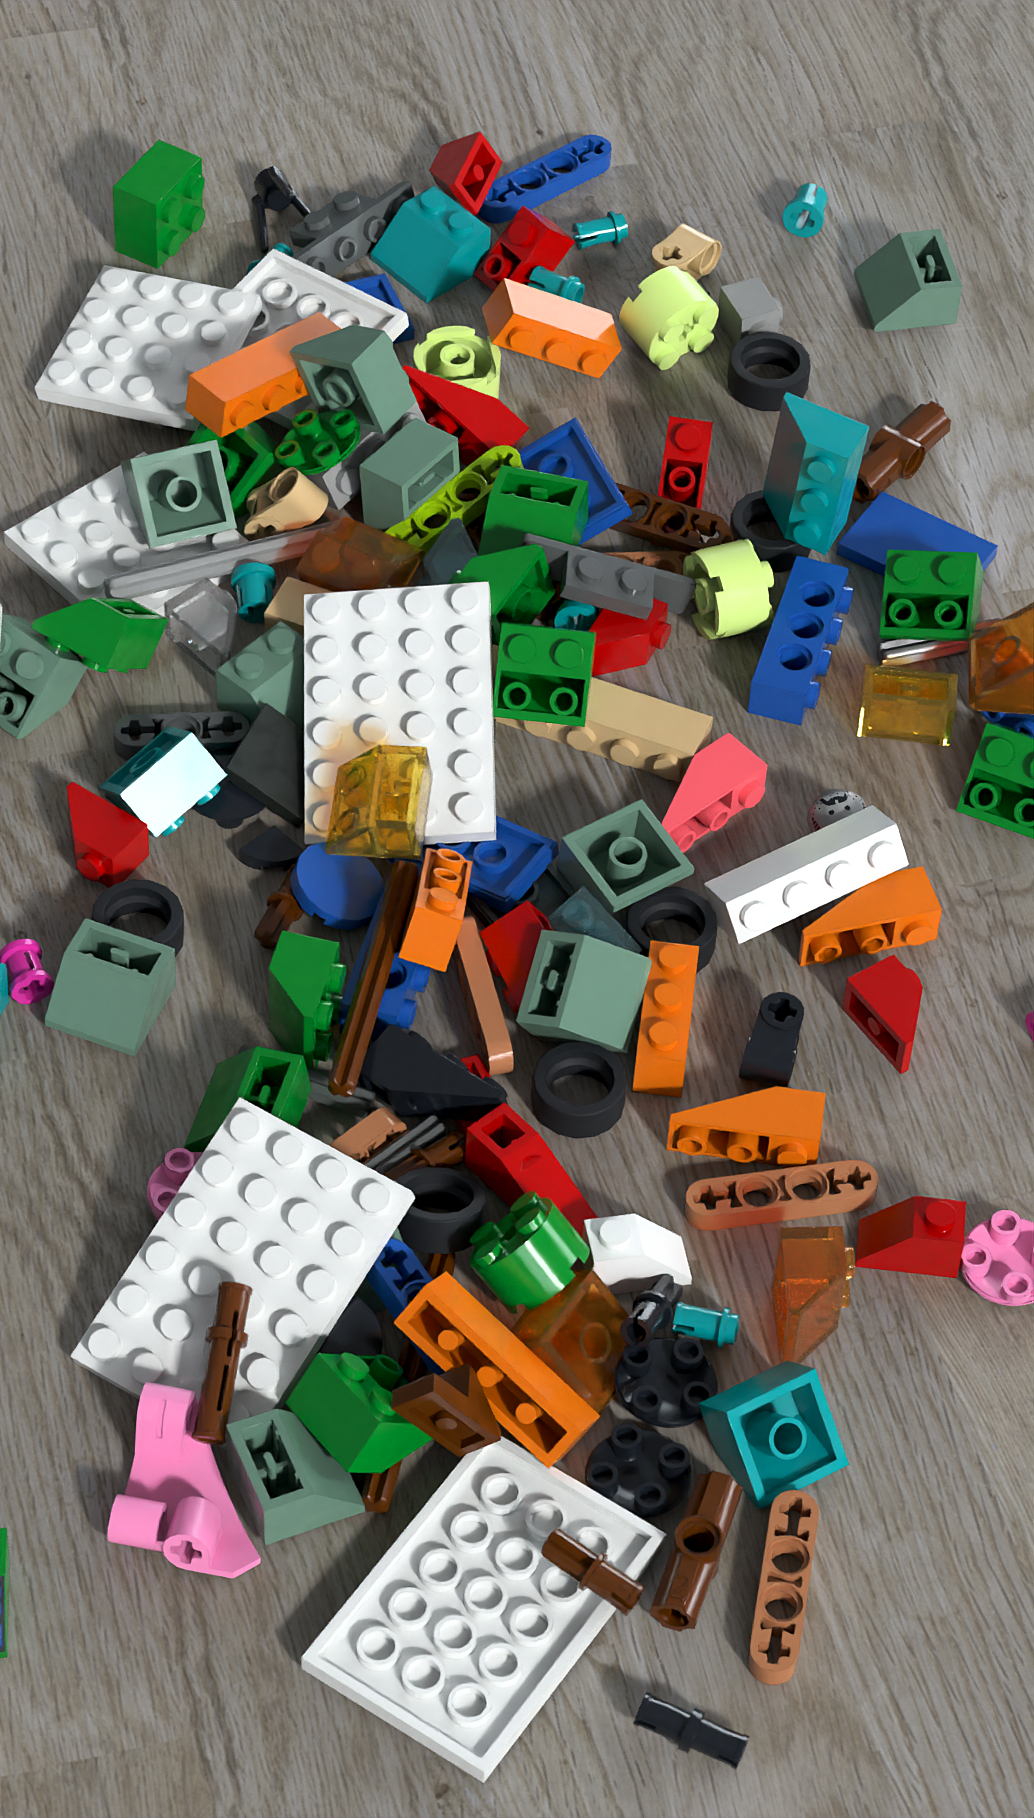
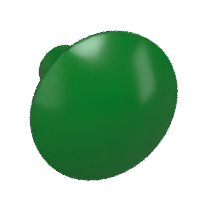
M313 409L301 411L293 418L292 424L294 427L286 434L281 444L276 448L275 456L284 470L295 467L304 476L326 471L342 462L355 449L361 436L360 424L354 412L349 409L319 414Z

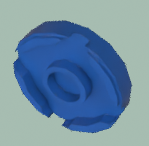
M321 842L310 845L298 857L290 875L293 895L302 909L310 916L316 913L319 917L325 919L323 924L336 929L352 930L365 926L373 918L384 890L382 877L373 863L359 851L341 843Z

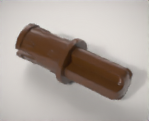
M295 864L289 868L287 876L278 891L271 893L268 897V909L254 931V937L261 942L260 946L266 949L270 946L276 948L281 932H288L292 923L298 921L304 913V910L293 895L290 875Z
M454 1129L425 1149L419 1147L413 1149L410 1152L412 1155L410 1158L382 1175L395 1182L398 1177L411 1170L426 1167L450 1169L465 1160L466 1142L450 1150L457 1145L456 1142L465 1136L460 1131Z
M555 1529L542 1545V1556L579 1581L578 1588L585 1591L588 1588L621 1611L625 1616L632 1611L641 1598L639 1595L641 1596L645 1591L646 1586L639 1584L606 1561L607 1554L602 1552L598 1556L561 1529Z

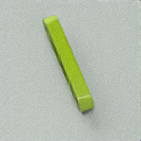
M506 445L491 448L446 483L404 521L390 527L382 535L379 542L380 550L387 566L396 571L412 569L484 513L487 509L490 492L499 472V469L496 470L495 468L499 465H506L524 469L518 451ZM467 488H477L481 491L480 495L472 501L466 502L458 499V495ZM439 514L447 517L446 522L438 528H427L424 526L427 518L432 515ZM398 545H400L403 548L409 546V548L404 552L399 548L394 550V548Z

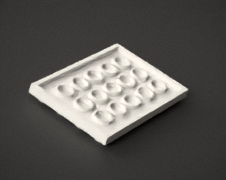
M489 582L304 594V788L306 849L310 845L321 842L341 843L353 849L385 848L401 844V846L496 840L491 595Z
M239 1097L70 1357L78 1365L139 1400L144 1384L151 1382L193 1390L195 1398L199 1402L210 1344L205 1340L206 1330L208 1327L213 1326L219 1294V1283H242L253 1289L244 1332L249 1337L247 1347L242 1348L240 1352L228 1424L273 1409L281 1410L406 1214L415 1196L411 1190ZM226 1443L223 1445H219L220 1447L226 1449Z
M501 1436V1441L464 1456L301 1657V1669L484 1783L616 1610L609 1602L588 1588L585 1591L578 1588L579 1581L544 1558L541 1550L545 1540L555 1529H561L598 1556L602 1552L607 1554L606 1561L627 1576L638 1581L665 1546L666 1533L552 1466L548 1469L533 1454Z

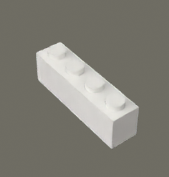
M871 805L704 883L711 907L716 913L717 925L738 944H741L909 865L897 824L875 806Z

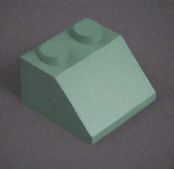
M351 325L296 345L289 351L318 413L349 409L354 412L361 429L385 434L417 401L409 384V377L402 369L393 350L392 340L384 330Z
M217 440L120 461L129 502L149 548L237 528Z
M280 621L216 670L217 708L221 711H234L242 714L247 718L251 726L261 708L267 703L304 729V637Z
M642 799L562 837L557 869L586 902V906L611 913L694 874L695 869Z

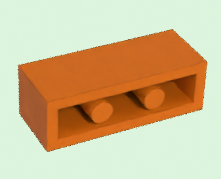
M506 278L501 281L482 307L492 344L598 379L622 350L610 313Z
M660 941L650 942L648 958L652 960V965L644 990L632 1092L682 1098L699 946Z

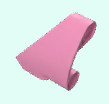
M146 1382L141 1392L137 1410L133 1464L125 1495L118 1494L112 1506L108 1525V1542L163 1552L167 1560L177 1567L233 1579L260 1564L261 1558L235 1511L216 1464L211 1446L196 1442L191 1438L192 1432H194L199 1404L195 1398V1392L193 1390Z

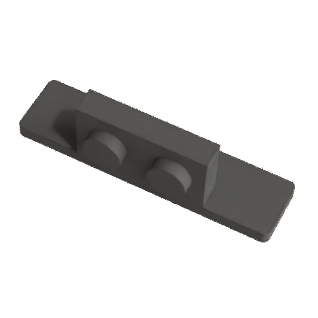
M402 181L376 199L357 194L354 191H345L337 194L332 202L318 211L309 213L304 217V221L289 230L292 244L303 248L291 257L334 277L374 249L402 204L415 197L412 184Z
M529 533L523 536L518 546L537 544L543 547L552 580L561 582L560 597L647 620L653 608V598L668 603L667 611L681 614L696 590V582L693 578Z

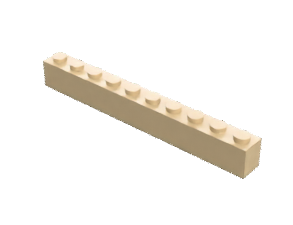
M287 577L264 613L265 632L282 621L304 637V594L332 593L333 591ZM492 644L494 697L499 646ZM594 677L591 680L585 727L493 717L496 719V722L529 732L535 736L544 737L571 746L577 750L586 751L616 761L619 764L631 766L679 783L682 782L694 755L710 745L713 723L712 716Z

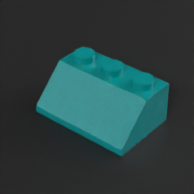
M786 392L782 400L762 494L786 539L826 555L847 522L870 426Z

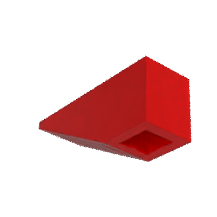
M408 365L402 367L409 377V384L426 422L458 438L459 457L465 465L469 466L495 446L506 445L516 449L530 429L498 398Z
M669 416L658 496L702 509L713 439V422ZM679 517L670 519L664 525L663 531L665 533L676 532L683 526L684 519Z
M504 1102L467 1128L465 1165L510 1207L518 1198L530 1191H535L540 1198L551 1199L579 1235L583 1237L584 1220L598 1217L540 1134Z

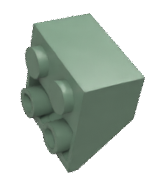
M941 229L899 233L855 268L854 277L874 332L956 324L962 283Z
M414 418L403 429L394 433L391 439L375 453L365 458L363 463L359 465L366 534L374 536L404 521L460 472L457 437L418 418Z
M2 613L0 727L16 739H23L68 704L87 666L81 662L82 658L71 650L70 652H65L45 640L46 636L32 629V623L26 619Z
M85 918L63 954L44 1019L45 1026L135 1057L176 987L175 948Z
M542 929L516 1022L541 1042L562 1044L583 1041L600 1045L608 1051L627 1053L652 960L587 935Z
M273 1409L226 1425V1460L264 1546L365 1512L364 1502L351 1474L341 1467L295 1413Z

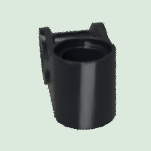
M776 992L764 998L758 1012L752 1036L749 1035L739 1078L773 1087L788 1088L796 1060L799 1032L804 1017V1007L796 996L787 992Z

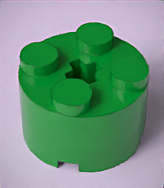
M535 1191L527 1192L518 1198L510 1209L511 1213L506 1215L497 1224L491 1221L482 1225L470 1238V1243L475 1248L470 1257V1266L511 1314H518L517 1305L523 1303L528 1310H531L559 1293L576 1276L570 1269L576 1259L579 1257L585 1263L590 1253L588 1244L552 1200L545 1197L540 1198Z

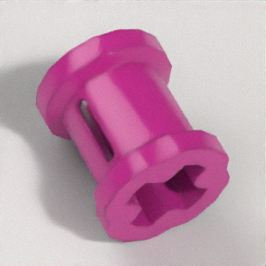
M32 939L15 940L7 944L0 951V962L6 964L7 972L12 982L10 985L11 997L17 1000L19 1004L37 1003L50 995L54 988L51 975L44 971L40 961L42 958L41 947L38 942Z

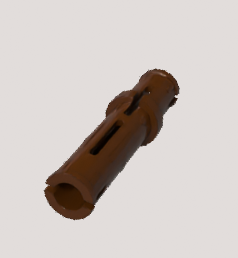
M237 1282L219 1283V1294L213 1326L208 1327L206 1330L205 1340L210 1344L201 1385L194 1432H192L191 1438L196 1442L208 1445H223L226 1443V1425H228L240 1352L242 1348L247 1347L249 1336L244 1332L253 1289L248 1285Z

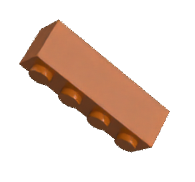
M317 312L190 374L185 410L222 438L304 396L310 395L289 351L296 345L340 330L341 328L323 314Z
M447 1271L426 1284L393 1322L445 1372L464 1364H470L478 1377L496 1420L548 1469L564 1457L600 1417L589 1404Z

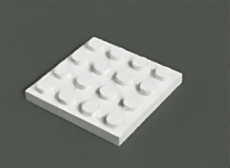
M272 249L232 289L260 295L263 306L241 349L317 312L323 314L341 329L351 325L384 330L392 342L409 326L406 312L275 249ZM308 395L264 417L291 430L294 427L292 424L293 418L301 411L313 409L317 414L319 413L311 396Z
M104 265L35 386L37 398L47 402L196 431L201 422L185 410L189 375L241 349L263 308L261 297L258 294Z
M144 451V452H142L141 454L137 455L136 457H140V456H144V455H148V454ZM121 465L4 532L5 545L71 605L89 598H107L103 583L107 576L249 542L235 529L149 548L131 508ZM231 574L132 598V600L166 617L228 580Z

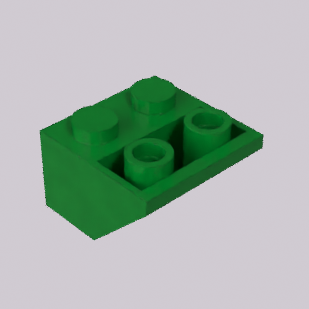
M501 465L489 495L478 556L518 548L523 536L527 533L578 547L588 521V481Z
M887 549L879 637L885 639L971 642L980 614L984 572L978 552Z
M89 598L35 619L31 628L45 635V640L54 647L65 652L73 650L84 656L81 662L95 671L107 673L108 669H114L127 673L129 669L148 668L169 619L132 599Z
M503 622L501 624L493 697V717L585 727L597 632Z
M987 722L956 811L1034 839V736L998 723Z
M282 931L269 965V1030L285 1052L303 1055L306 1067L316 1070L319 1061L327 1062L333 1042V1033L329 1032L332 1023L340 1024V1001L343 996L340 993L345 981L346 964L339 963L340 943Z
M255 1046L218 1063L184 1148L190 1152H204L239 1097L297 1128L312 1090L304 1056Z
M347 1352L343 1354L317 1353L285 1402L347 1473H382L433 1439L391 1409L392 1390L407 1385L409 1382L402 1375V1367L392 1358L382 1354L363 1356Z

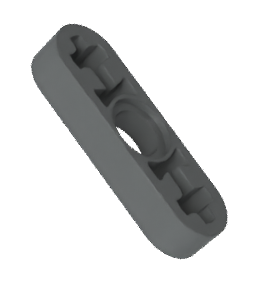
M234 711L128 715L121 718L114 726V748L121 758L128 761L154 739L155 734H159L167 726L192 732L208 752L218 749H236L250 725L245 716ZM203 732H208V738L203 739ZM224 732H233V736L225 737ZM130 736H140V740H130Z

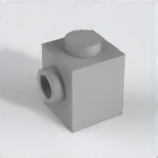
M759 277L720 287L718 321L734 345L745 336L755 333H778L779 322L783 319L781 303L777 297H772Z

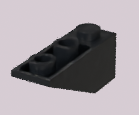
M392 1024L383 1031L366 1051L358 1078L361 1087L370 1089L375 1093L376 1101L400 1116L424 1118L427 1115H435L438 1119L477 1122L505 1102L508 1105L506 1100L507 1092L494 1079L487 1076L480 1079L470 1073L468 1067L456 1056L450 1053L443 1056L434 1051L428 1041L417 1032L409 1031L405 1033Z

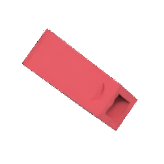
M729 732L694 755L661 823L683 853L692 846L694 841L709 831L719 830L729 818L744 808H752L761 800L765 793L767 764Z

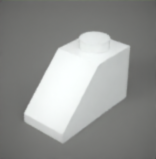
M635 1213L584 1220L582 1238L588 1244L590 1253L586 1262L583 1263L591 1297L649 1290L663 1275L673 1276L674 1282L680 1285L691 1284L692 1277L681 1236Z

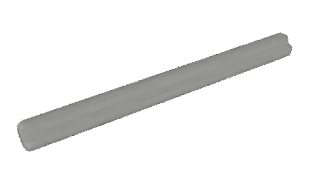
M336 520L107 576L103 582L104 592L107 598L132 599L228 575L235 568L246 563L258 562L269 565L345 546L350 541L349 527L346 523Z

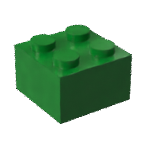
M158 140L113 186L116 252L159 269L170 256L177 254L181 244L193 232H197L201 228L205 219L202 193L205 179L202 176V157Z

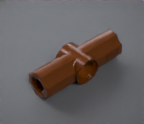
M933 401L928 404H920L895 428L891 425L882 427L873 438L868 452L862 457L852 498L861 504L866 501L873 502L882 491L884 492L899 477L905 480L913 477L922 465L926 452L950 432L951 420L945 414L944 408Z
M714 1470L707 1474H698L683 1519L675 1529L673 1547L650 1609V1616L656 1618L662 1627L679 1632L684 1629H695L710 1583L718 1572L720 1555L742 1495V1486L735 1483L730 1475ZM699 1548L704 1550L705 1552L694 1553L688 1549Z

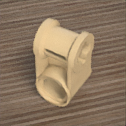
M681 224L671 235L652 249L651 259L655 264L654 273L669 266H677L681 271L685 269L698 281L714 269L721 254V243L686 224Z
M295 467L283 470L277 477L253 489L248 494L246 507L250 512V517L244 526L245 537L250 542L299 530L304 526L314 523L324 513L329 500L328 495Z

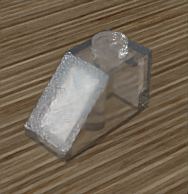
M206 577L164 603V616L169 619L165 627V635L216 678V670L234 657L237 604L227 590H221Z

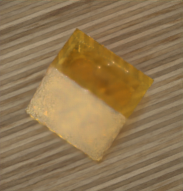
M863 662L857 736L949 746L956 711L958 674L948 671Z
M377 745L338 767L325 847L327 855L405 859L422 858L433 780L427 747Z

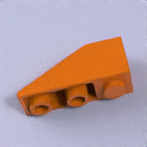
M426 848L405 924L398 958L446 972L463 923L472 861L465 860L460 853L450 849L434 850Z
M924 867L895 871L860 887L802 930L798 956L799 965L825 964L840 958L861 954L871 955L881 950L907 945L917 946L927 941L936 940L942 908Z
M775 1086L673 1113L670 1115L666 1150L682 1152L691 1156L706 1155L728 1158L742 1163L757 1162L778 1165L784 1168L817 1164L826 1093Z

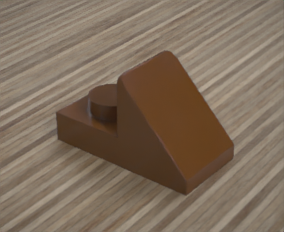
M464 1364L440 1375L433 1373L392 1390L391 1409L458 1457L501 1441V1429L478 1377L470 1364Z

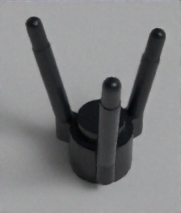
M275 166L264 169L256 176L254 186L258 194L251 199L256 209L260 249L263 253H267L269 250L266 208L281 211L291 203L303 218L311 213L301 201L295 189L291 187L284 172Z

